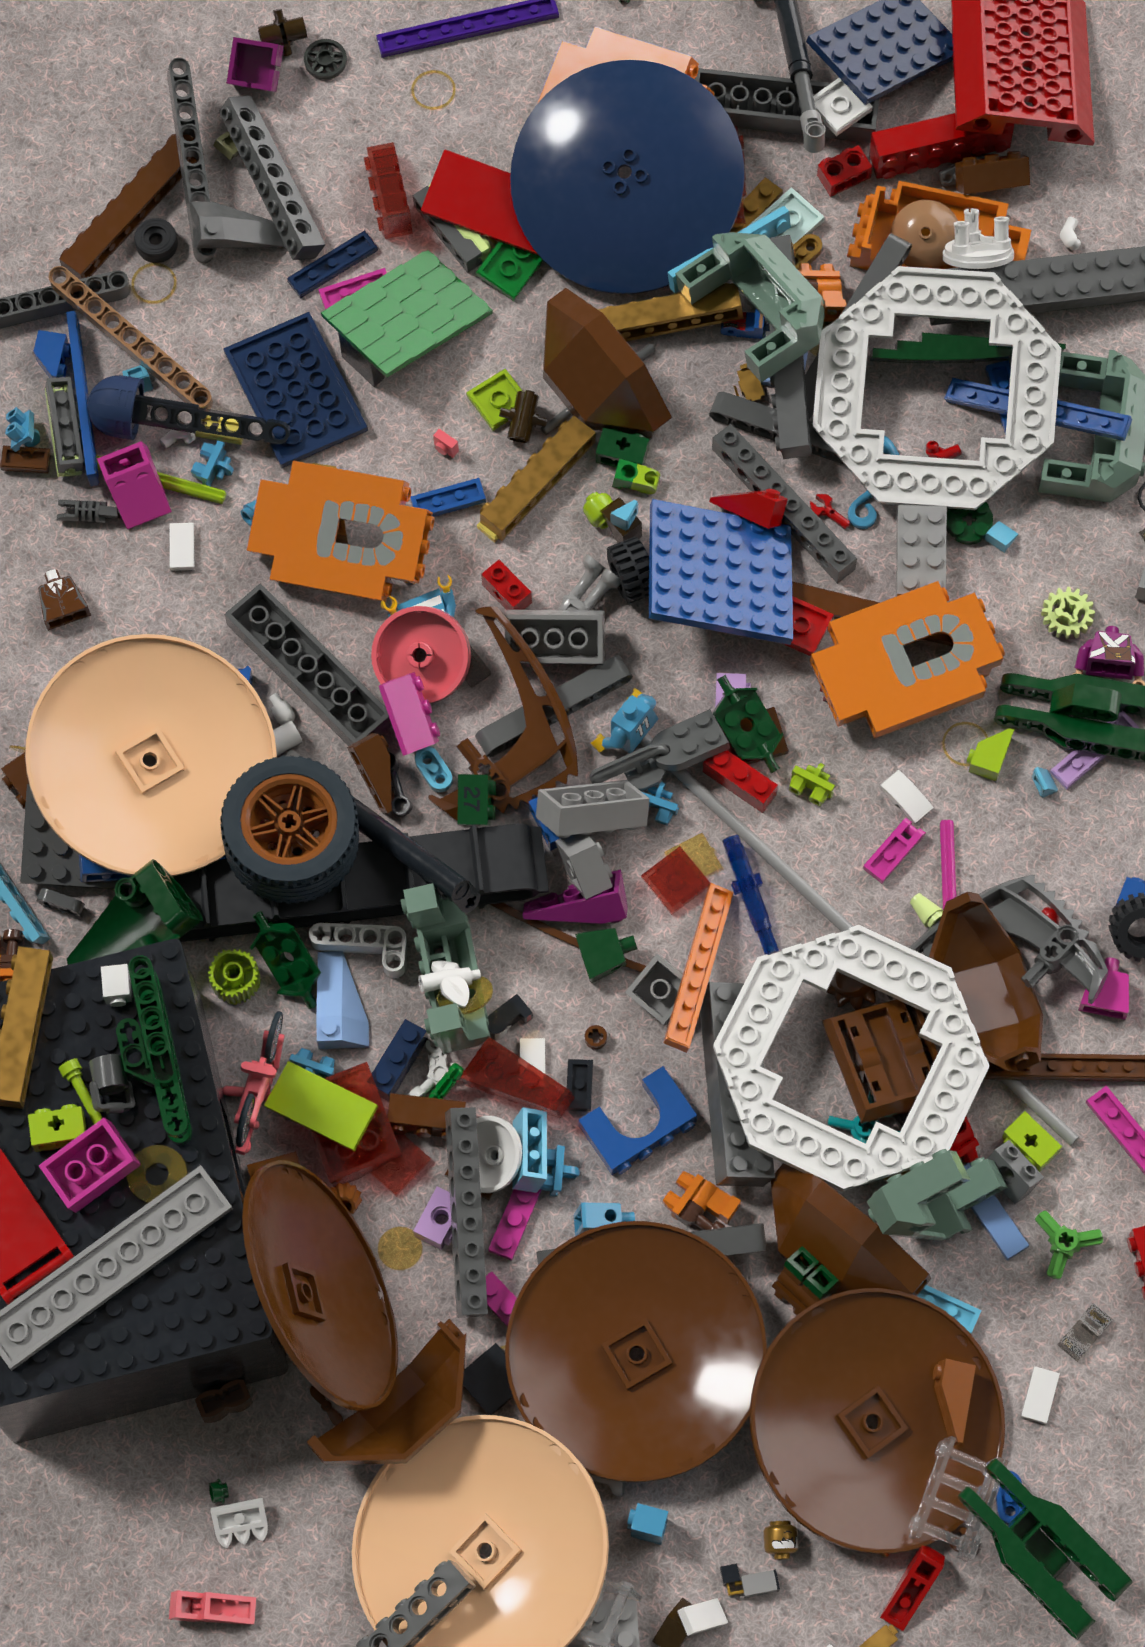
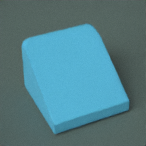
M140 365L122 372L123 376L143 379L144 393L153 390L149 374L143 366Z
M633 500L610 514L611 523L625 531L628 530L638 514V501Z
M998 521L988 530L985 540L1005 553L1018 536V533Z
M1034 768L1032 780L1040 796L1043 798L1056 793L1058 788L1050 772L1044 768Z

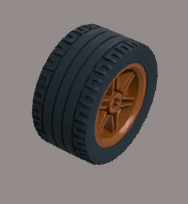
M292 755L266 759L262 763L259 762L255 766H251L247 772H243L236 779V783L232 784L230 791L226 794V799H224L220 825L227 862L235 877L240 880V883L245 885L248 890H252L255 895H260L261 898H268L269 901H276L278 903L286 902V904H298L303 901L315 900L317 897H322L327 892H331L332 888L337 887L344 880L345 875L349 874L350 868L353 867L359 844L356 803L345 781H342L341 777L335 774L334 770L328 769L325 764L322 765L319 761L303 758V756L294 757ZM287 803V809L284 811L279 804ZM306 807L312 808L310 811L303 812ZM264 819L270 821V822L261 824V821L264 820ZM288 823H294V826L291 825V828H286ZM316 830L320 834L317 838H314L310 833ZM270 843H275L277 849L270 850L268 848V845ZM300 849L302 850V853L300 855H294L292 853Z

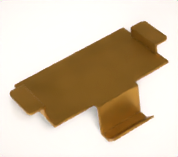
M747 363L740 365L741 370L737 371L740 380L738 385L741 394L744 392L747 400L756 401L761 399V396H765L760 381L749 370ZM733 386L736 396H739L736 386Z
M885 1625L859 1647H890L899 1640L895 1636L898 1631L893 1625Z

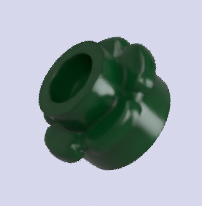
M219 1478L216 1482L209 1483L212 1503L221 1502V1505L224 1504L225 1498H229L227 1483H222Z

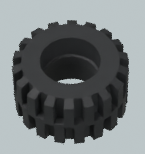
M633 537L607 547V560L610 571L620 578L621 585L617 588L622 598L630 604L648 597L649 555L642 542L637 537Z
M1138 893V897L1130 894L1128 895L1129 899L1126 901L1122 898L1118 901L1120 906H1114L1112 909L1113 915L1109 916V931L1117 950L1120 953H1124V956L1128 959L1133 956L1134 961L1140 962L1141 958L1145 959V936H1133L1128 933V929L1137 919L1145 918L1144 893Z

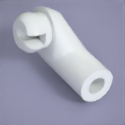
M1068 217L1060 232V239L1067 248L1074 251L1081 245V241L1077 239V235L1074 232L1078 220L1074 217Z

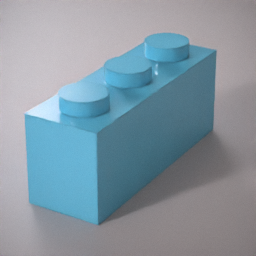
M523 1107L513 1120V1127L521 1140L522 1161L519 1171L512 1181V1189L537 1193L547 1180V1111Z

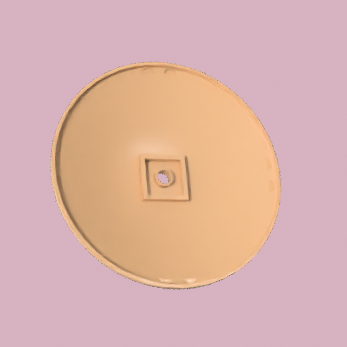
M154 634L129 635L102 642L85 650L63 666L49 681L34 707L28 726L25 748L26 771L30 789L39 810L52 830L64 843L89 861L108 870L131 876L152 859L160 863L171 876H177L204 868L224 857L225 851L221 835L220 817L227 792L230 791L232 784L236 783V779L243 772H247L251 766L253 767L259 762L262 763L266 759L269 760L277 756L275 736L266 708L249 681L233 665L213 651L194 642L177 637ZM146 755L154 756L157 761L156 765L152 767L146 766L143 763V757Z
M474 1415L456 1418L407 1463L384 1464L369 1485L356 1518L352 1541V1570L360 1604L375 1631L377 1623L385 1617L389 1618L396 1611L395 1607L401 1600L412 1596L415 1593V1587L421 1581L428 1580L434 1574L433 1571L437 1565L443 1561L451 1560L460 1566L476 1587L414 1647H567L592 1614L605 1580L609 1551L605 1511L595 1484L583 1464L565 1445L547 1432L529 1423L497 1415ZM485 1544H489L492 1548V1553L488 1558L483 1559L480 1556V1548ZM442 1583L438 1586V1596H442L445 1594V1583ZM425 1601L418 1606L419 1615L424 1614L427 1610ZM406 1620L399 1624L400 1634L407 1630ZM383 1639L382 1641L388 1647L387 1639Z

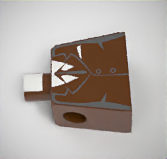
M55 569L44 574L47 584L39 586L38 590L43 620L48 631L91 616L88 605L71 576L60 578L58 570Z

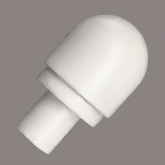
M278 693L269 697L273 704L271 710L276 721L280 725L289 721L293 722L295 714L290 704L286 700L282 701Z

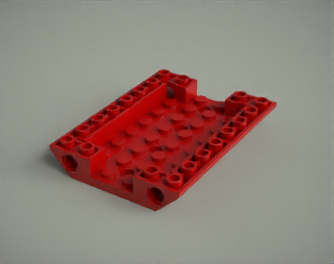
M951 0L956 130L1002 135L1006 123L1047 127L1048 141L1093 146L1095 142L1086 3L1083 0ZM1021 32H1027L1029 36H1026ZM1023 67H1029L1031 71H1027ZM1025 102L1032 103L1034 107L1026 105Z

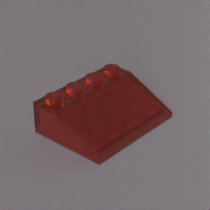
M364 1062L324 1078L378 1105L355 1151L311 1130L331 1185L335 1187L338 1183L344 1184L358 1180L402 1156L368 1063Z

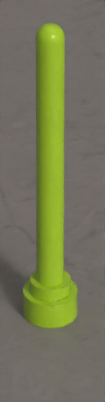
M71 1059L63 1063L58 1069L64 1079L72 1082L93 1124H96L102 1119L100 1112L95 1111L93 1108L91 1095L81 1078L82 1067L78 1059Z

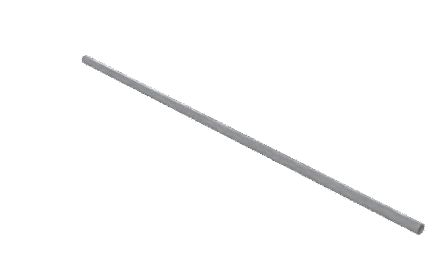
M646 734L640 744L643 747L651 745L653 738ZM686 769L670 771L841 932L853 927L847 919ZM1000 1080L1070 1146L1079 1138L1074 1131L1019 1080Z

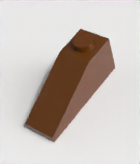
M371 733L348 746L347 749L380 812L389 813L392 811L390 755L387 751L389 745L382 735Z

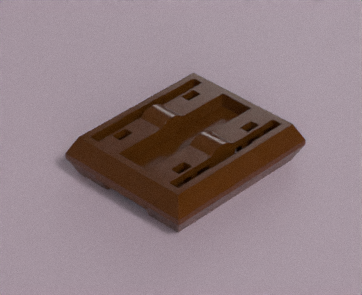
M898 999L822 1020L861 1124L910 1112L927 1078L926 1071L931 1069L925 1053L932 1067L940 1051L938 1045L919 1037V1033L927 1019L925 1012ZM905 1014H906L907 1019H908V1021H909V1022H906V1023L904 1022ZM848 1030L849 1040H852L853 1050L856 1051L855 1067L841 1031ZM857 1073H859L862 1083L868 1082L870 1094L874 1097V1103L869 1104ZM877 1083L879 1085L880 1091H876Z

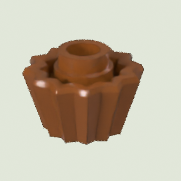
M346 1182L330 1187L348 1211L354 1214L362 1202L360 1198L362 1192L357 1190L356 1185H350Z

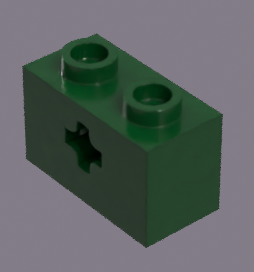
M603 428L596 450V463L617 468L619 459L645 465L649 451V439L637 433H623L617 428Z

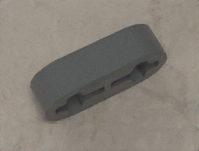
M44 888L41 889L37 898L39 904L74 917H80L85 906L78 899Z

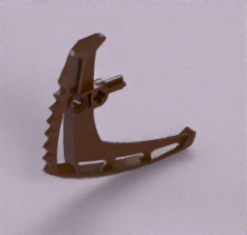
M489 606L476 609L475 614L484 617L509 666L523 705L526 728L511 750L494 764L486 755L482 756L468 738L461 741L456 747L470 764L468 769L472 774L479 775V768L481 766L484 768L490 767L491 769L488 771L491 780L496 781V785L501 784L506 787L507 791L503 796H491L495 808L504 814L508 804L515 810H518L520 801L529 805L533 795L538 797V790L556 788V782L567 785L568 775L578 777V762L572 728L551 680L527 643L498 607ZM494 620H497L520 649L519 652L512 650L494 623ZM523 661L530 664L546 696H537L520 662ZM543 706L553 708L565 739L558 746L543 711ZM558 752L561 753L566 765L564 771L532 790L513 798L510 797L511 787L535 772ZM458 789L442 798L433 795L428 796L435 806L457 821Z

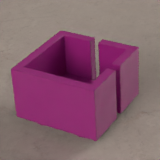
M233 37L226 83L277 92L280 72L276 71V66L281 67L284 46Z

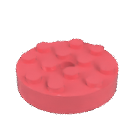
M427 606L408 607L391 615L378 629L372 645V666L380 684L415 672L416 677L420 676L423 682L424 690H422L424 700L428 699L429 703H435L452 695L465 680L471 663L470 643L462 626L448 613ZM420 648L424 649L426 654H429L423 662H419L416 659V652Z

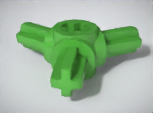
M1045 1210L1035 1218L1037 1224L1050 1237L1047 1241L1051 1244L1050 1252L1053 1255L1047 1270V1276L1052 1279H1061L1067 1259H1072L1073 1254L1080 1252L1081 1247L1103 1243V1235L1100 1229L1077 1233L1076 1229H1068L1065 1225L1061 1227ZM1062 1238H1065L1066 1242H1070L1068 1247H1065L1064 1243H1060Z

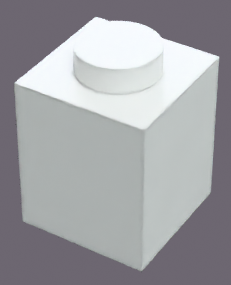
M121 964L101 967L103 998L106 1005L110 1004L113 1007H120L126 1005V1002H133L128 965Z

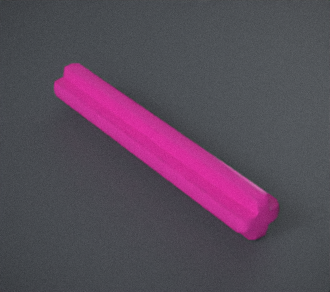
M941 820L943 910L946 902L956 897L953 820Z

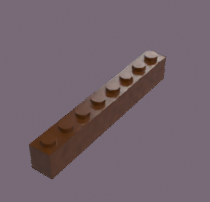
M172 134L164 147L153 154L151 161L138 170L136 177L123 186L121 193L115 199H111L108 202L106 209L100 215L94 217L91 225L85 232L82 231L77 236L72 246L62 252L59 258L61 266L68 269L78 279L91 277L182 179L176 134ZM183 135L186 141L194 140L191 135ZM194 157L186 158L191 164L197 163Z

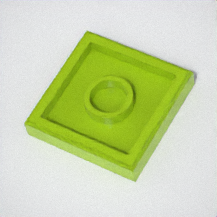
M505 368L466 392V396L491 430L494 431L508 422V418L499 417L501 407L507 409L514 408L517 391L522 390Z

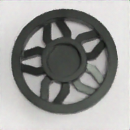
M331 39L317 40L310 44L304 53L305 68L313 77L319 79L335 78L346 67V51L337 41ZM322 45L320 51H312L314 48ZM332 46L339 49L340 52H333ZM308 59L313 62L312 67L309 66ZM330 67L334 68L333 72L329 70Z

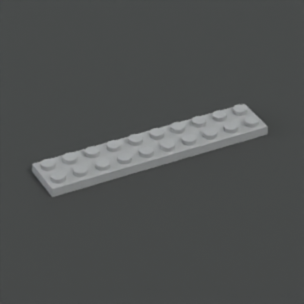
M201 1165L0 1311V1356L11 1371L233 1210L230 1203Z

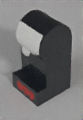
M518 994L489 1014L488 1030L491 1038L501 1039L506 1035L507 1030L519 1020L526 1024L533 1019V1012Z

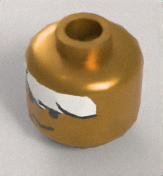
M771 1521L770 1526L765 1527L763 1531L764 1549L766 1553L774 1554L775 1560L790 1559V1554L798 1551V1529L796 1526L791 1525V1521Z

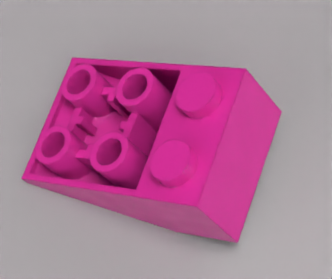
M142 441L97 459L106 484L127 529L172 512L148 446Z

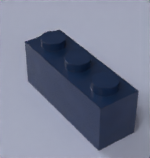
M407 1019L403 1021L366 1082L370 1092L389 1102L390 1093H396L428 1040V1034L425 1029Z

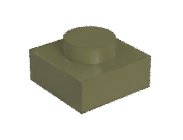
M228 131L217 138L213 144L229 160H232L239 154Z

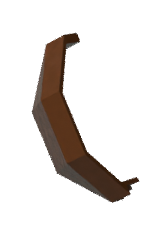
M563 289L547 301L543 379L572 415L592 430L602 431L603 428H617L623 433H637L652 439L654 431L669 421L672 416L644 362L601 311L569 289Z
M965 892L947 901L929 958L952 968L955 982L959 991H961L971 1023L974 1025L980 1040L984 1056L987 1058V1061L1007 1071L1019 1072L1039 1063L1041 1059L1043 1013L1034 988L1026 987L1025 983L1021 980L1027 973V969L1020 950L978 893Z
M784 1163L775 1172V1178L771 1181L778 1251L785 1260L793 1255L801 1246L819 1261L814 1271L822 1264L839 1280L828 1294L829 1296L863 1288L897 1290L918 1296L931 1280L930 1274L889 1235L882 1234L878 1224L874 1223L822 1179L813 1174L803 1173ZM800 1257L802 1263L809 1267V1262L805 1258ZM820 1275L822 1282L828 1285L829 1282L826 1277Z
M450 1319L445 1323L440 1321L437 1324L438 1331L412 1362L396 1376L394 1386L385 1401L371 1409L357 1411L319 1438L315 1435L307 1441L309 1448L326 1466L407 1463L461 1414L467 1334H463Z

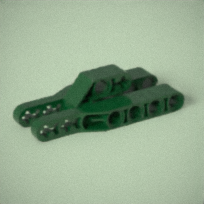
M1006 673L1002 676L1000 684L1002 692L1050 701L1051 704L1049 712L1011 705H999L996 707L994 721L997 724L1040 732L1063 748L1145 762V729L1069 716L1073 715L1112 722L1118 719L1119 712L1124 711L1125 713L1141 715V718H1145L1144 685L1082 674H1072L1051 680L1015 673Z
M138 955L130 960L128 970L141 1028L138 1022L131 1018L121 1020L116 1027L124 1071L128 1077L156 1090L166 1133L174 1144L184 1145L191 1140L192 1127L161 983L150 959L146 956ZM139 965L148 966V968L139 969L135 974V970ZM128 1028L133 1030L132 1038L135 1044H130L126 1035ZM132 1053H141L142 1058L138 1063L132 1064L128 1062V1058ZM167 1094H173L175 1097L173 1105H171V1100L167 1097ZM172 1119H178L180 1122L179 1131H177L176 1124Z
M994 1458L985 1467L986 1472L1017 1503L1022 1511L1006 1525L970 1487L966 1486L957 1497L992 1534L1002 1565L1073 1638L1078 1640L1096 1620L1092 1619L1081 1607L1083 1604L1079 1600H1075L1062 1587L1064 1584L1056 1580L1069 1566L1070 1560L1113 1602L1133 1582L1123 1569L1061 1505L1033 1496L999 1460Z

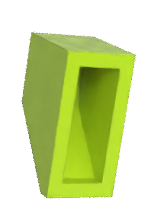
M1010 728L979 741L975 750L970 749L966 763L970 764L968 772L997 781L1014 730Z

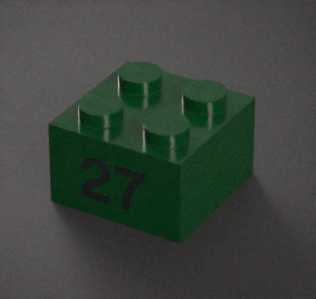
M458 774V825L472 826L476 824V826H491V821H495V806L491 805V796L496 794V781L491 780L490 775Z

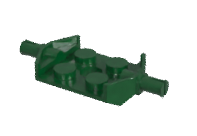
M726 674L718 678L717 681L724 693H722L723 697L717 704L713 715L738 758L747 761H764L770 773L780 769L773 757V752L784 734H780L756 693L758 689H735L730 684ZM745 718L751 721L752 729L750 732L742 730L740 726L742 719Z
M262 911L257 912L252 917L257 922L261 932L257 935L250 949L257 948L281 987L277 994L300 996L308 1006V1009L317 1006V1002L311 991L321 971L292 925L288 923H268ZM284 952L290 953L294 961L288 960Z

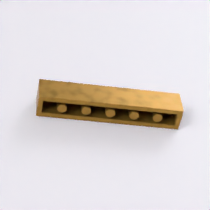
M734 283L722 284L694 304H691L681 292H678L674 295L654 297L639 302L632 301L628 304L598 309L607 317L626 342L725 323L731 320L744 319L739 290Z
M575 416L569 421H564L560 425L558 433L553 438L549 437L544 442L542 449L537 454L534 453L530 456L527 465L522 470L518 469L513 474L511 482L507 486H502L497 491L493 501L484 504L480 510V523L503 541L595 444L596 432Z
M19 946L17 955L14 954L12 957L11 970H14L12 979H8L6 985V995H9L7 1005L3 1004L1 1010V1020L4 1021L2 1030H0V1106L24 1109L53 963L50 950Z

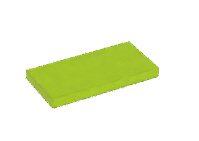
M289 1061L264 1104L265 1108L352 1151H355L378 1108L377 1104Z

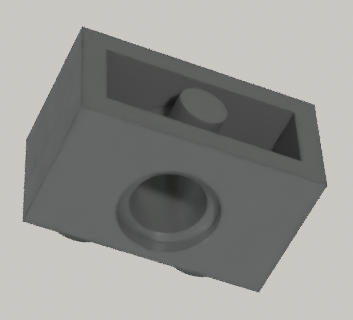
M1010 1140L996 1148L987 1158L995 1161L1008 1187L1002 1191L1014 1204L1028 1196L1044 1178Z

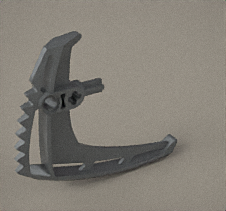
M1035 875L1008 880L979 893L987 906L999 899L1003 900V902L990 909L1007 934L1020 938L1040 950V953L1034 959L1035 964L1021 978L1026 987L1033 988L1045 974L1056 973L1063 967L1089 991L1088 1003H1094L1106 981L1108 969L1096 943L1087 940L1089 931L1080 929L1082 920L1072 919L1074 910L1064 909L1065 900H1055V891L1045 892V883H1035ZM1025 889H1029L1053 908L1066 925L1060 927L1043 912L1017 894ZM940 920L909 948L919 953L923 952V955L929 957L932 948L931 944L934 942ZM1069 939L1071 942H1063L1062 940ZM1081 946H1083V947L1090 953V955L1093 957V959L1095 960V962L1097 963V965L1099 966V968L1094 964V962L1090 959V957L1083 951V949L1081 948ZM887 995L890 1000H893V997Z

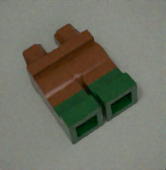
M803 1246L786 1260L783 1271L772 1285L775 1289L774 1295L780 1301L787 1300L793 1306V1313L795 1315H798L812 1304L825 1299L839 1281L822 1264L814 1271L819 1261ZM800 1257L805 1258L810 1266H805ZM820 1275L826 1277L829 1282L828 1285L822 1282Z

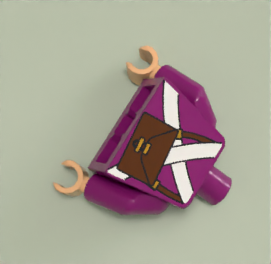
M1108 626L1105 632L1097 631L1094 639H1089L1079 648L1074 666L1076 672L1073 674L1083 675L1085 670L1086 675L1128 680H1132L1134 676L1132 684L1145 686V682L1142 681V676H1144V655L1132 643L1131 636L1119 633L1118 627Z

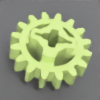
M1067 587L1066 592H1063L1060 588H1057L1056 595L1049 593V600H1044V608L1041 611V616L1045 617L1043 625L1050 624L1048 632L1057 631V638L1061 634H1065L1066 640L1069 639L1070 634H1073L1075 638H1079L1080 631L1086 634L1087 626H1092V618H1094L1095 611L1090 609L1093 607V601L1086 602L1088 595L1080 596V589L1071 592V588ZM1058 603V608L1052 612L1053 606ZM1084 614L1083 620L1078 623V618Z

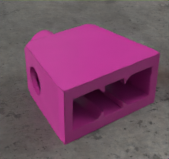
M1108 957L1105 958L1108 976L1101 992L1094 1003L1089 1004V991L1085 989L1078 1011L1126 1020L1129 1012V975L1118 972L1120 960Z

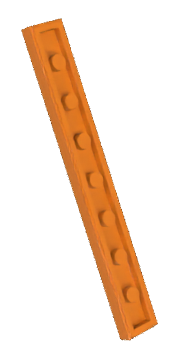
M713 883L709 885L663 1042L686 1053L690 1049L734 892Z

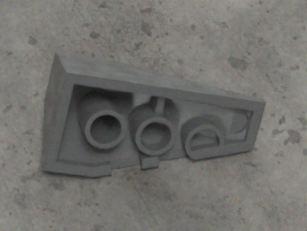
M216 202L190 203L194 248H286L272 220Z

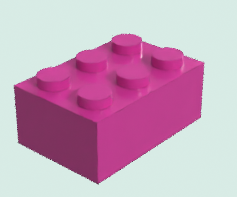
M102 1118L41 1163L39 1167L67 1208L77 1213L141 1164L112 1122Z

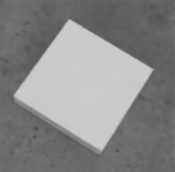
M840 78L814 95L816 110L820 113L821 120L835 136H838L866 116L873 108L870 103L864 105Z

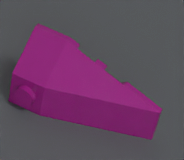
M621 869L611 871L613 877L609 879L613 887L588 899H585L572 884L560 895L551 892L524 903L523 918L598 924L618 923L627 918L628 910Z

